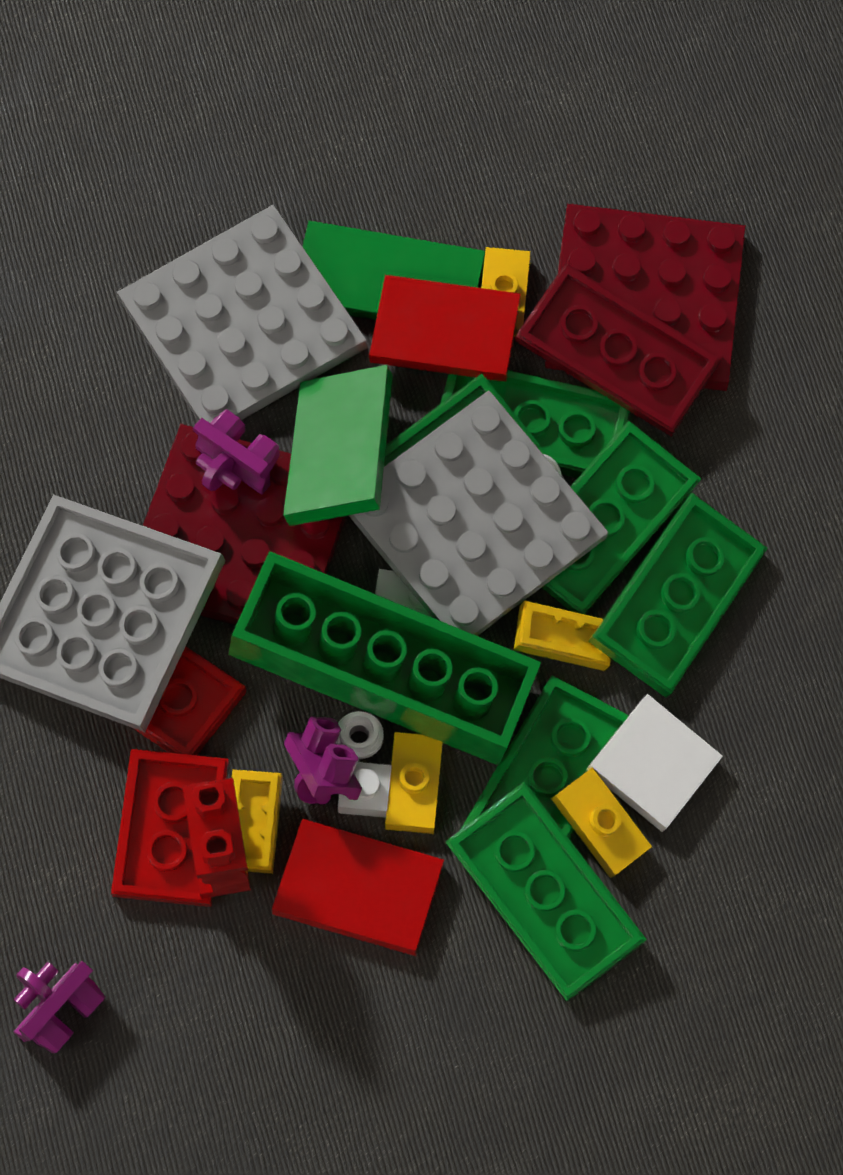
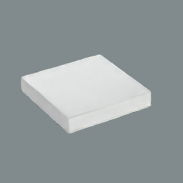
M647 694L586 770L588 771L593 767L610 790L663 832L723 756Z

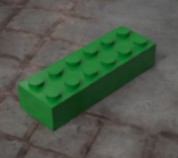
M269 551L232 633L228 654L417 733L439 740L444 744L495 765H499L509 745L541 662L271 551Z

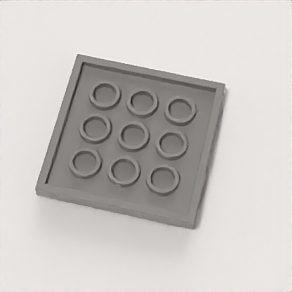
M274 205L269 206L117 292L119 301L198 421L203 418L210 423L225 409L243 420L299 388L300 382L312 380L367 349L365 337Z
M489 390L384 467L380 510L349 515L432 618L476 636L605 540L609 533Z
M53 494L0 602V678L145 732L226 560L221 553Z

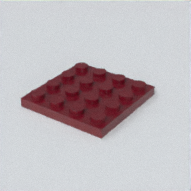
M567 203L558 273L565 263L720 356L722 358L721 363L704 389L727 391L746 225ZM546 360V369L561 370Z
M180 424L143 526L223 555L226 561L200 616L236 625L269 551L327 574L346 516L293 526L288 525L284 517V507L291 453L279 450L280 456L270 471L271 485L262 495L243 481L235 490L222 484L215 491H210L202 485V479L206 471L196 465L198 457L202 454L195 447L198 434L193 432L192 426ZM240 439L237 441L245 448H248L251 442Z

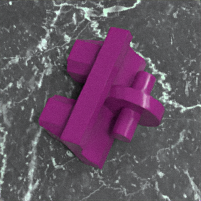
M227 409L210 423L201 418L194 425L193 432L198 434L195 447L202 453L198 457L196 465L206 471L202 479V485L205 488L215 491L222 484H225L232 490H235L243 481L261 495L271 485L270 471L280 456L277 443L267 436L259 434L248 448L239 444L237 441L245 433V424L238 416Z
M312 716L309 718L304 733L288 732L284 742L287 751L299 770V774L294 781L295 792L299 799L305 803L326 804L329 802L332 794L345 795L349 800H358L362 791V787L353 773L359 759L352 748L336 744L341 728L333 718Z
M80 961L78 964L74 963L52 989H50L48 984L59 971L49 962L36 975L25 967L16 974L18 980L25 987L15 997L14 1002L25 1010L36 997L41 1000L13 1031L23 1042L33 1040L37 1045L49 1052L57 1053L74 1033L54 1015L61 1006L68 1002L86 1018L105 999L104 994L96 983L88 977L93 970L83 961Z

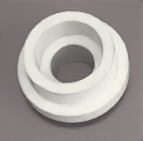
M356 711L345 715L338 722L341 732L336 744L352 748L358 759L369 758L381 748L384 738L383 728L379 720L372 714ZM357 731L365 732L368 735V739L363 743H356L350 737Z

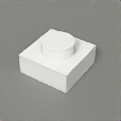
M357 762L353 773L361 785L362 791L358 800H349L345 795L339 794L338 813L386 818L392 765Z

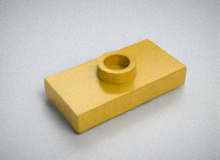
M486 247L481 288L521 294L515 337L524 324L531 251Z
M524 601L520 605L514 651L605 671L610 666L611 661L609 656L588 642L603 621L602 618L529 601Z
M394 733L385 830L434 834L443 742L421 734Z
M593 767L551 798L610 878L618 874L652 847Z
M232 769L248 872L273 874L283 776L281 773Z

